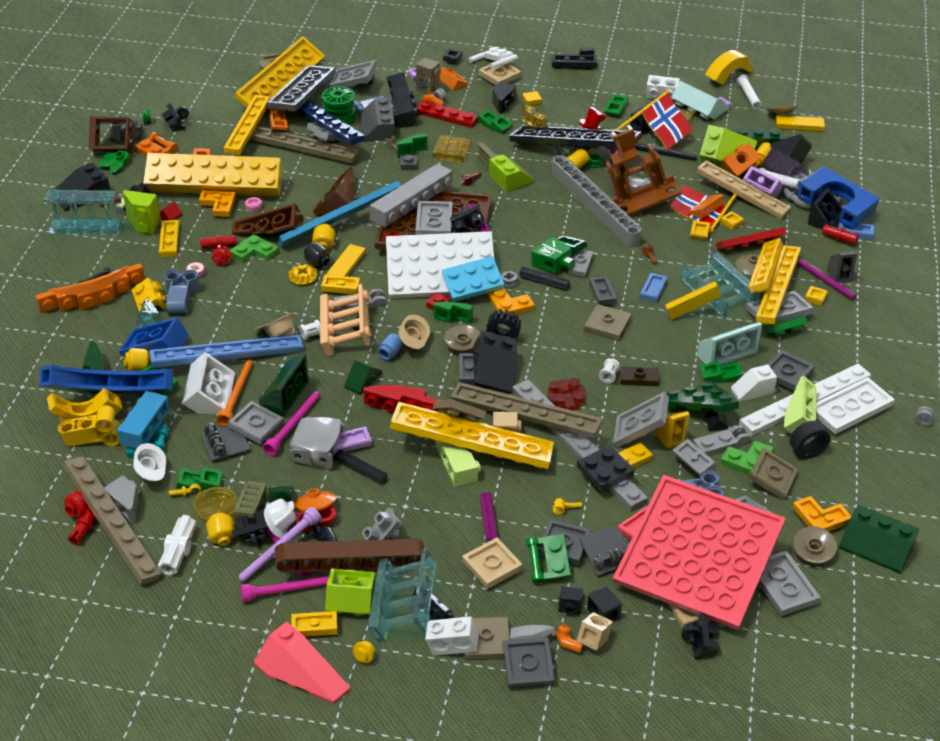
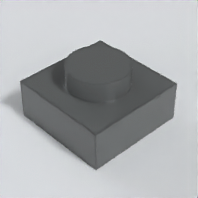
M416 155L400 156L401 170H417Z

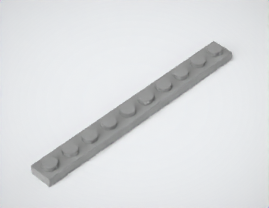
M529 380L512 386V393L516 397L555 406ZM546 426L578 459L599 450L585 435ZM629 478L608 488L630 511L647 504L648 497Z

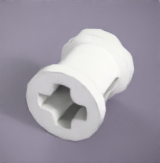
M314 320V323L299 325L304 341L308 340L309 337L320 336L319 320Z
M606 359L603 364L604 368L599 372V378L602 382L609 384L615 381V374L620 370V363L615 359Z

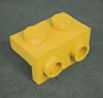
M149 277L132 289L138 310L143 315L157 305L164 310L166 309V298L161 292V285L157 281L153 282Z

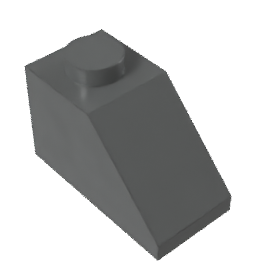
M857 252L838 253L830 256L827 271L832 279L838 283L852 281Z

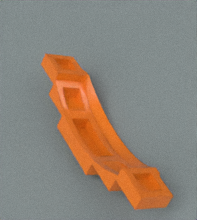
M141 263L130 267H122L112 273L89 281L50 289L45 293L35 295L40 313L59 308L60 312L76 307H79L82 311L116 300L115 295L130 291L131 285L144 281V271Z

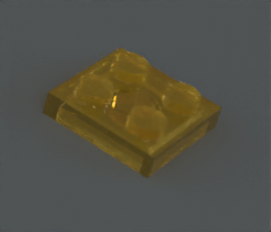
M440 135L432 153L433 158L464 162L471 146V139Z

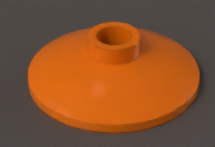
M314 488L297 498L294 505L297 510L303 512L310 507L319 511L333 505L336 501V496L332 492L320 491Z

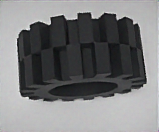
M499 309L498 312L495 310L490 314L486 325V332L516 339L520 333L521 319H519L518 315L514 316L515 312L513 311L508 313V309H505V312L502 309ZM498 324H504L510 329H503Z

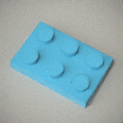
M493 256L442 269V276L452 302L500 290L505 285Z

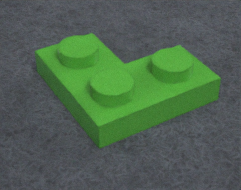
M253 234L231 249L230 252L232 253V258L242 263L253 255L268 261L279 253V247Z
M754 441L750 450L746 453L728 446L721 458L720 464L749 475L760 451L765 448L773 453L774 447Z

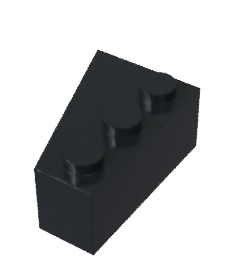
M402 72L386 77L398 127L417 123L416 117L418 112L413 90L410 91L405 73Z

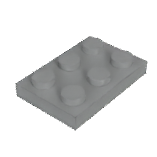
M376 60L336 69V74L332 76L327 86L328 88L337 86L353 87L356 84H366L370 82L378 64Z
M418 201L416 235L451 233L450 217H452V202Z
M787 292L775 324L813 314L814 307L797 292ZM762 299L746 304V310L755 318Z
M663 392L617 415L613 444L619 448L657 428L663 427L666 424L669 396Z
M787 550L770 556L759 586L780 616L820 603L821 597Z

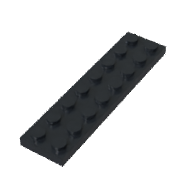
M522 125L509 135V142H516V144L527 142L531 145L544 143L546 146L560 144L562 147L575 145V147L590 146V148L605 147L606 149H614L616 146L611 132L614 131L615 134H620L625 131ZM634 131L638 142L642 138V132Z

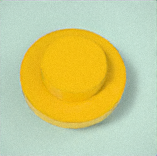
M368 641L357 642L353 646V654L361 663H369L374 658L375 649Z

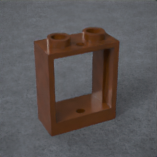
M90 116L89 149L93 152H131V148L134 147V139L132 138L134 122L129 117ZM100 124H126L125 146H99Z

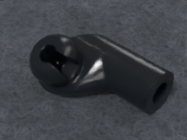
M314 525L310 530L311 535L317 540L326 542L338 541L329 527Z

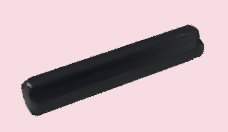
M522 267L519 271L520 277L563 290H568L570 286V281L527 267Z
M342 449L336 452L335 459L380 484L387 480L386 472Z

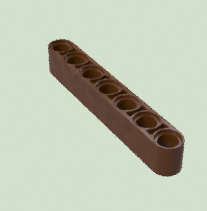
M419 539L281 543L275 547L276 568L278 571L285 573L331 571V569L420 568L427 562L424 544Z

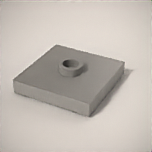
M251 401L228 422V428L261 445L283 424L284 418Z

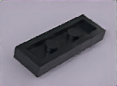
M552 54V67L597 68V55Z

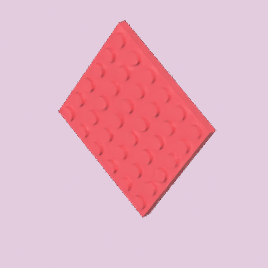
M663 475L613 576V583L697 615L704 613L710 620L739 630L786 518Z

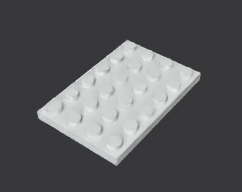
M492 231L386 236L389 299L432 297L435 293L450 296L442 276V269L491 256L494 258Z

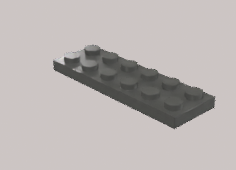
M306 66L267 102L268 108L288 110L289 112L297 111L336 74L335 68Z

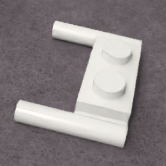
M492 47L489 51L468 58L470 63L484 58L494 60L495 62L490 63L491 69L518 60L517 55H513V52L506 49H498V47Z

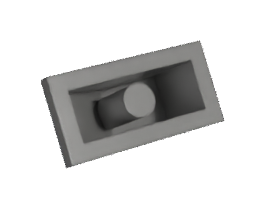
M122 475L104 488L123 517L132 524L136 519L139 501L138 487L133 480H128Z

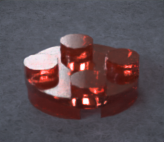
M576 378L552 381L547 391V398L557 407L575 411L581 408L582 403H585L586 390Z

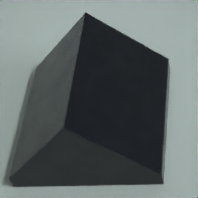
M800 133L771 143L770 147L782 158L801 166L812 148V144Z
M828 187L812 203L808 219V225L823 230L826 224L836 228L840 222L839 217L842 211V207Z

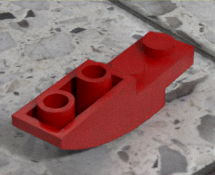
M398 385L365 387L363 390L364 404L389 412H395L398 402L439 412L432 408L434 401L440 400L427 397V390Z

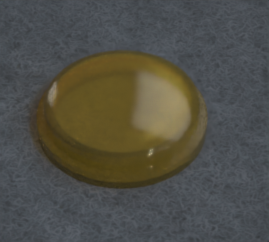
M225 487L208 488L194 498V512L206 521L209 520L211 515L220 512L231 516L238 502L237 496L232 490Z

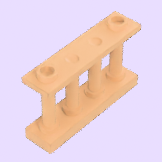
M362 284L358 285L359 294L336 301L330 300L328 294L320 295V344L327 357L334 355L336 344L363 338L365 345H370L369 337H372L368 315L370 295L368 290H364ZM359 302L357 307L333 312L338 307ZM359 314L357 319L334 325V322L338 319ZM360 326L359 331L334 337L338 331Z

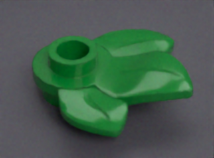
M127 151L108 152L103 156L104 159L99 162L98 168L109 167L110 173L114 174L128 163L129 154Z

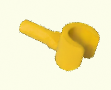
M558 498L554 502L553 513L561 515L565 512V509L581 508L582 503H568Z

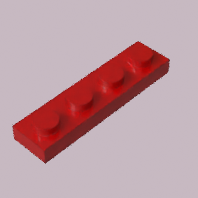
M421 101L417 106V112L420 115L468 128H473L478 122V115L460 111L456 108L445 107L430 103L429 101Z
M783 227L717 242L716 247L717 250L724 249L725 252L733 250L734 246L737 245L740 248L750 246L751 242H755V245L765 243V239L770 238L772 241L781 238L782 235L787 234L786 228Z

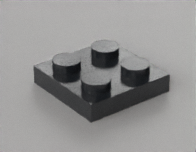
M611 445L577 460V467L600 491L634 476L635 469Z

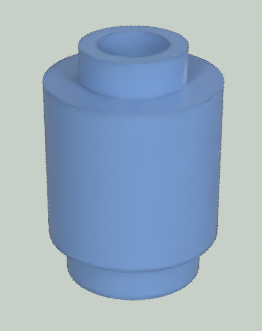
M391 333L379 345L378 355L383 360L393 359L403 348L404 343L399 338V335Z

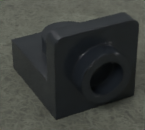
M561 586L558 612L580 615L583 589Z

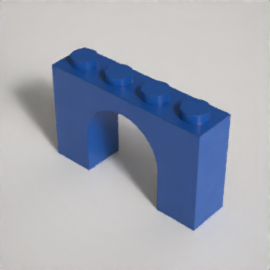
M824 166L802 181L797 193V197L811 204L828 187L833 195L840 196L849 202L842 208L839 221L851 229H854L876 211L880 199Z

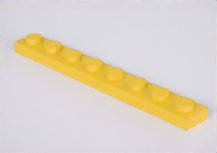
M783 246L769 288H767L757 312L756 322L765 325H775L799 260L801 247Z

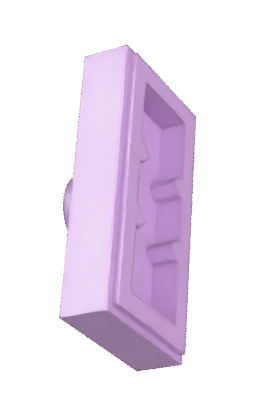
M367 427L341 432L336 444L332 448L333 455L341 449L347 452L371 446L372 440Z

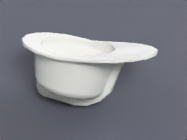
M141 444L137 447L134 454L133 468L142 479L160 481L165 475L166 456L164 452L154 444Z
M278 499L271 503H266L264 510L265 521L272 533L280 539L296 520V515L293 511V501L286 502L283 499Z

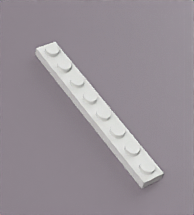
M856 364L814 384L816 386V402L867 377L870 379L871 374L862 366ZM793 394L741 418L739 425H743L745 431L752 437L783 422L785 411Z

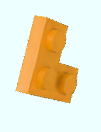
M202 190L199 204L214 206L212 209L213 216L230 217L236 199V191Z
M503 288L489 292L487 295L497 312L499 309H502L503 312H505V309H508V313L513 311L515 316L535 311V304L528 294L511 298L506 289Z
M812 496L793 502L792 508L808 527H820L829 532L848 525L851 515L841 503L823 510Z

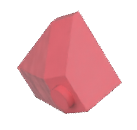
M285 622L269 634L254 661V665L270 679L275 681L279 679L287 682L288 686L292 688L297 686L308 691L310 695L332 704L336 703L351 690L350 686L311 643L288 622Z

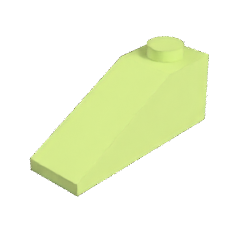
M805 376L800 378L785 411L784 428L791 434L801 424L816 420V386Z
M435 441V446L454 487L478 481V473L481 472L480 464L478 461H475L472 453L465 448H459L453 444Z

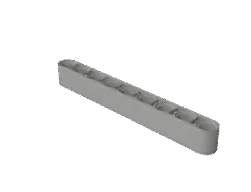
M554 156L552 158V175L625 245L629 247L639 246L641 227L565 156Z

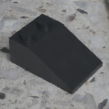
M94 163L85 164L77 168L50 193L51 197L65 212L93 202L104 194L111 195L107 176Z
M480 331L473 345L474 385L511 394L517 357L516 339L492 332Z

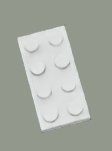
M867 377L816 402V418L830 431L837 434L893 406L895 399Z

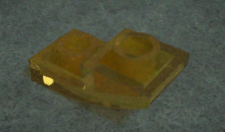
M527 104L522 105V119L528 125L547 127L546 115L537 113V108Z

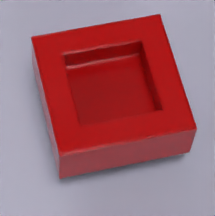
M435 293L426 301V307L433 310L435 302H451V298Z

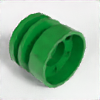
M340 86L326 89L322 93L323 110L347 125L352 124L356 119L354 92L347 87Z

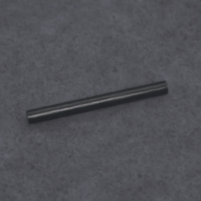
M636 143L634 145L637 150L649 152L648 145ZM652 146L658 154L690 160L697 159V154L672 149L666 151L665 148Z

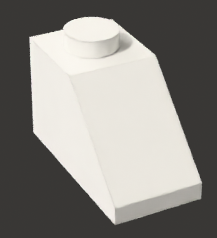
M769 365L751 368L731 386V391L739 402L774 394L777 376Z

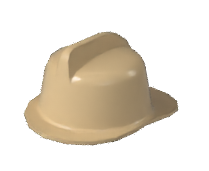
M294 313L285 315L253 331L264 329L270 338L292 336L295 333L291 318L294 316Z
M409 315L404 319L399 328V338L404 345L412 349H421L430 335V326L424 318L418 315Z

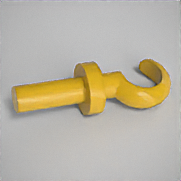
M193 484L187 489L185 486H182V489L169 491V496L183 494L184 497L186 494L191 493L193 488H198L197 494H200L201 487L197 484Z

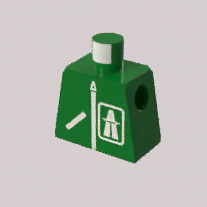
M551 237L531 251L533 267L558 273L565 267L573 269L575 266L571 247L555 237Z

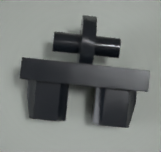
M170 103L166 105L168 110L161 115L171 130L174 131L179 127L182 131L186 129L181 120L189 116V110L181 106L175 111Z
M478 205L468 210H465L463 207L461 208V213L450 217L456 233H466L467 228L482 226L483 221H485Z
M264 510L253 513L256 523L253 525L249 524L247 515L234 518L235 530H232L233 537H240L251 533V536L245 537V542L247 544L253 542L255 547H260L262 544L261 540L267 538L266 532L259 533V531L269 528L265 521Z
M700 613L697 622L688 623L687 627L682 629V639L693 645L694 659L701 660L704 655L715 656L719 651V642L710 640L717 633V624L708 622L706 614Z

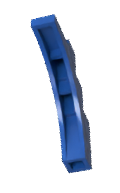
M56 365L40 367L39 387L78 393L88 391L100 392L105 388L113 393H129L142 396L145 391L154 393L171 390L173 384V370L109 371Z

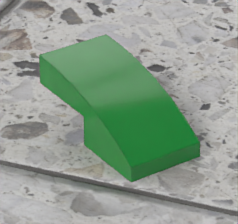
M613 94L611 100L606 105L604 113L620 116L627 105L628 97Z
M489 109L478 115L477 118L486 127L501 133L513 125L502 114L497 117Z
M426 133L413 135L397 142L398 158L405 155H414L416 151L428 150Z
M435 302L433 304L434 319L451 323L454 319L468 324L473 320L472 305L457 302Z
M719 361L700 365L704 381L715 383L735 382L742 377L738 362L720 366Z
M202 467L201 472L180 468L176 488L182 489V486H185L187 489L191 485L197 484L201 487V491L219 489L223 471Z

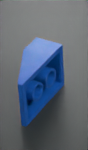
M178 317L133 329L119 350L120 355H125V352H128L131 348L147 349L149 352V350L182 347L189 334Z

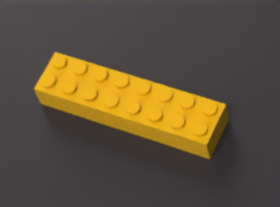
M147 153L144 184L152 192L201 194L202 190L236 191V195L280 197L283 165L280 158Z

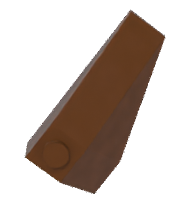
M352 167L339 176L331 186L332 188L324 195V201L318 202L313 210L315 214L325 215L353 202L354 178Z
M296 203L233 221L231 233L233 235L284 234L302 226L304 217Z

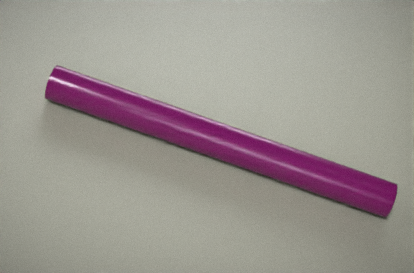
M800 259L798 261L799 266L851 300L856 298L854 292L805 260Z

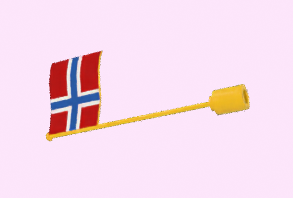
M665 90L661 96L615 129L621 130L639 115L643 114L647 124L661 140L666 151L692 132L687 119L677 109L669 96V90ZM590 148L588 151L578 149L567 159L580 169L589 162V153L596 148Z
M762 143L756 150L761 159L753 167L757 168V166L763 167L767 165L775 152L770 147V143ZM685 185L681 190L682 195L677 196L669 208L678 215L692 221L710 223L709 233H713L720 218L725 214L737 195L734 194L726 206H720L701 220L688 213V211L709 196Z

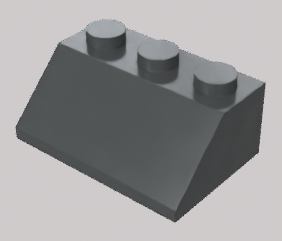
M385 97L374 99L360 112L361 129L365 137L363 142L384 141L386 138L391 139V136H395L391 99Z

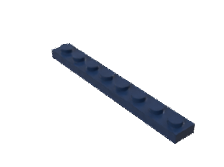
M308 100L297 110L298 113L349 145L365 141L364 134Z

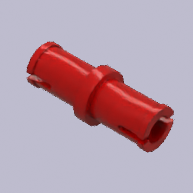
M826 224L822 230V235L835 238L839 242L845 241L856 245L859 239V234L845 231L844 228L838 229Z
M215 235V237L200 238L201 249L215 248L219 245L222 247L236 246L235 235Z
M90 508L86 510L81 518L77 519L75 528L68 536L70 543L73 544L75 542V545H80L86 533L90 532L93 528L92 524L96 517Z

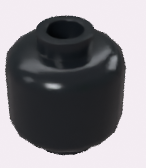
M319 242L310 243L304 250V258L313 267L321 268L329 263L330 251Z

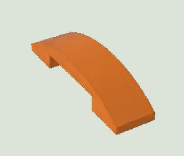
M270 108V129L287 131L286 110Z

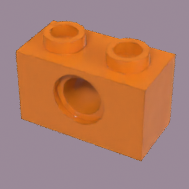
M748 142L745 146L741 144L734 150L736 153L733 155L728 154L723 159L724 163L720 167L730 174L740 177L751 166H754L761 159V156ZM737 158L741 159L743 163H739Z

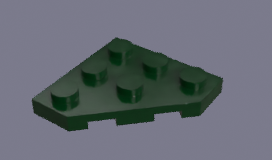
M704 382L699 386H686L681 390H668L666 393L669 396L668 408L676 409L677 405L687 407V410L702 411L704 407L713 409V412L720 413L739 409V401L713 382Z

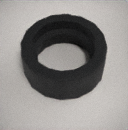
M817 420L801 424L792 432L790 437V445L797 455L803 459L818 456L828 447L831 441V435L824 425ZM817 435L812 441L804 444L807 439Z

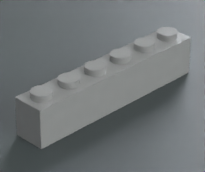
M439 164L434 165L370 205V220L387 227L417 208L418 201H428L450 187L453 183V171Z

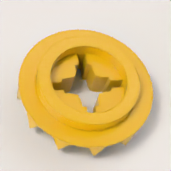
M306 263L304 265L298 264L297 267H292V270L289 271V279L295 284H309L317 278V270L312 265L307 266Z

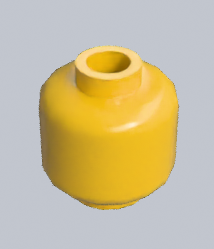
M321 224L315 227L312 243L319 242L327 249L332 248L335 242V230L328 224Z
M131 348L128 352H125L124 367L128 371H142L151 365L147 349Z
M221 512L210 516L206 522L209 540L219 546H225L234 538L232 530H235L231 516Z

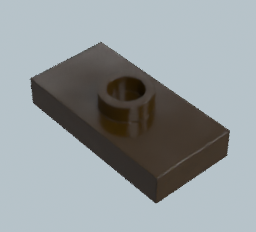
M620 367V384L659 386V368Z

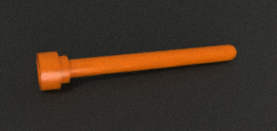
M252 360L245 362L225 409L220 410L216 417L217 423L221 426H228V422L234 417L232 411L252 368Z

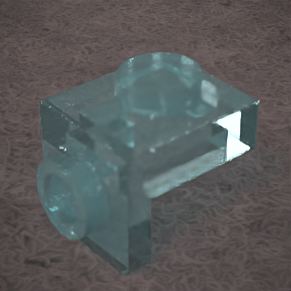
M151 300L143 301L136 321L137 327L147 326L156 322L158 311Z

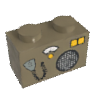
M424 57L416 64L417 91L432 94V92L441 87L440 62Z

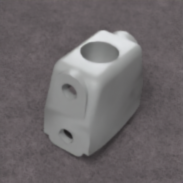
M328 417L302 418L291 440L289 457L294 462L311 468L329 471L333 466V456L330 451L336 444L339 434L345 432L344 423L340 419Z

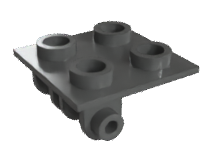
M134 120L132 121L134 122L132 138L139 139L143 136L142 130H138V128H141V123ZM112 124L109 126L108 131H112V134H109L110 140H122L121 131L123 140H125L124 131L126 124Z
M208 422L204 428L205 433L200 434L211 461L251 450L245 436L228 428V426L217 429L215 424Z
M618 525L579 538L597 576L616 570L629 546Z

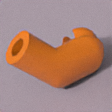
M433 94L423 96V101H429L438 105H443L444 103Z
M560 625L558 631H556V637L561 647L581 654L584 644L571 638L569 634L571 629L568 625Z

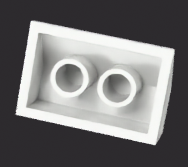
M203 353L191 363L182 404L197 414H218L220 410L225 409L231 396L235 372L208 353Z

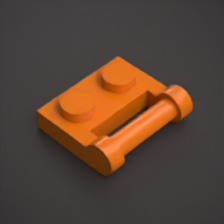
M152 132L147 139L134 145L135 151L147 157V153L173 154L178 149L176 143L161 138L155 132ZM156 142L165 146L166 148L157 145Z

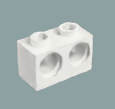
M649 75L646 98L657 99L665 90H669V96L672 97L680 78Z
M472 617L428 621L425 640L433 656L477 652L479 632Z

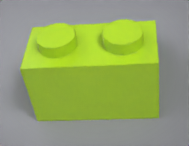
M504 154L489 159V176L506 192L534 182V179L524 169Z
M124 190L123 197L128 221L137 232L154 234L161 223L157 195Z
M331 569L326 586L325 610L336 611L337 614L350 612L358 616L370 614L375 572Z

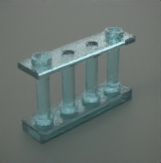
M47 190L43 202L52 203L55 215L49 228L50 233L119 235L122 220L113 218L111 204H114L116 191ZM59 203H69L72 218H62ZM76 203L87 204L89 218H79ZM94 204H104L106 219L96 218Z
M717 251L710 253L708 264L693 270L685 263L682 264L680 278L694 291L712 282L724 280L727 284L718 287L720 294L733 289L739 293L727 299L721 296L708 303L722 317L727 316L728 306L744 299L748 302L759 300L760 293L757 291L750 292L748 287L750 280ZM710 270L716 273L705 279L699 276V274Z
M427 548L422 549L421 561L395 567L388 558L379 560L368 625L369 632L378 643L387 640L390 628L415 622L422 632L427 631V623L430 620L429 611L434 573L437 568L436 559L429 553ZM419 571L418 578L395 584L396 578L399 575ZM417 588L415 596L393 601L395 593ZM414 605L412 614L390 619L392 610Z

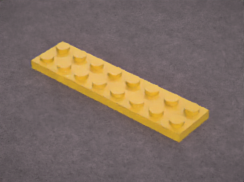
M302 36L240 88L233 97L246 108L255 95L273 97L306 66H316L324 59L325 55Z
M398 402L390 423V428L398 432L414 434L420 438L426 437L440 443L453 444L456 447L472 449L478 453H488L498 458L511 459L517 463H526L537 468H549L554 444L553 441Z

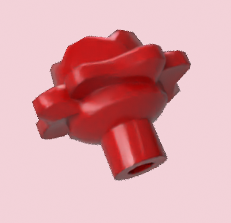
M219 245L216 249L212 250L213 255L211 259L215 262L216 266L221 264L224 267L228 262H231L230 257L232 253L228 251L227 246L222 248Z

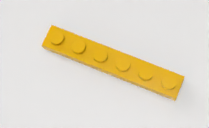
M260 95L253 97L225 144L224 153L232 155L241 154L268 107L267 102L270 100V97Z
M781 238L763 244L748 286L751 293L756 291L760 293L769 288L783 245Z

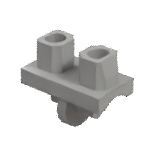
M388 507L385 512L379 511L375 515L373 527H366L362 531L365 540L396 539L399 536L397 528L400 526L401 521L395 516L394 510Z

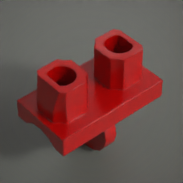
M589 107L586 119L580 120L579 125L583 129H601L599 123L605 121L606 115L593 107Z

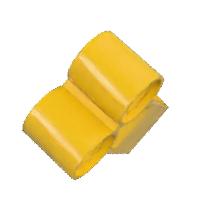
M105 405L98 408L96 415L61 422L58 426V431L66 446H77L102 441L107 446H116L120 443L117 430L121 423L115 420L114 408Z

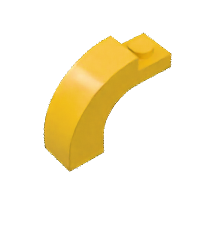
M732 50L720 55L711 64L705 75L723 85L734 70L743 68L751 73L754 68L749 65L751 63L749 57L739 51Z
M105 388L91 400L82 403L67 401L53 393L47 397L49 410L52 414L59 415L60 423L69 419L96 415L98 408L105 405L114 408L115 415L123 409L119 395Z

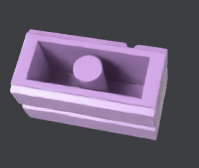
M753 166L750 167L743 178V181L774 198H777L783 188V184L779 179Z

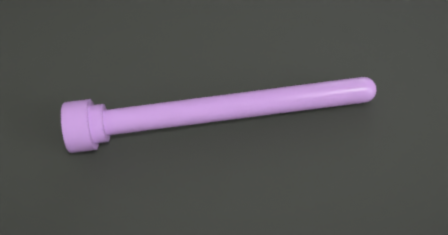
M313 507L308 508L304 512L302 520L239 575V580L242 582L246 581L275 555V547L277 545L289 543L307 526L316 525L320 522L322 517L319 512Z

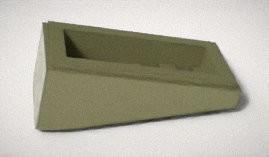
M247 481L235 506L233 515H247V517L254 518L253 513L260 509L266 499V484Z

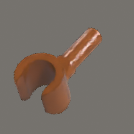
M649 243V247H645L643 244L642 254L650 257L653 264L656 265L658 262L653 256V244Z

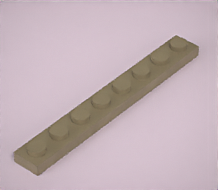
M256 126L249 140L259 143H266L351 164L359 156L358 149Z
M461 382L457 384L451 395V399L492 412H517V418L592 438H596L603 424V419L600 417Z
M84 457L65 460L63 462L64 470L78 491L83 495L85 502L139 584L143 585L159 580L161 577L160 570Z

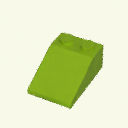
M708 125L700 152V159L702 162L707 160L712 164L721 166L724 163L723 159L728 154L733 155L736 153L734 150L741 144L745 146L749 142L755 149L757 140L725 128ZM737 158L739 163H743L741 159Z

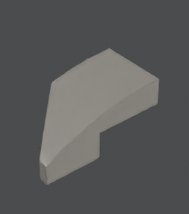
M546 625L519 626L511 628L510 640L550 637L556 635V631L553 626Z

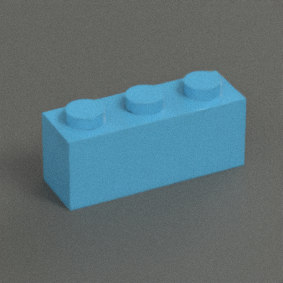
M145 391L143 396L138 399L133 410L128 413L125 421L118 427L117 434L120 444L137 449L141 444L148 443L170 411L168 397Z

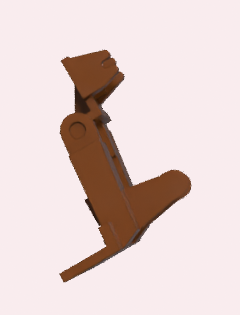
M628 125V130L623 133L615 134L614 131L611 132L612 139L618 150L617 153L610 155L614 169L609 161L605 163L616 197L611 198V200L620 208H628L625 213L630 216L680 196L682 193L675 182L673 174L665 176L657 151H654L651 144L648 145L650 154L642 157L644 162L631 169L628 168L627 162L639 158L634 144L637 143L633 128ZM644 171L650 184L631 191L627 177ZM669 189H675L674 193H666Z

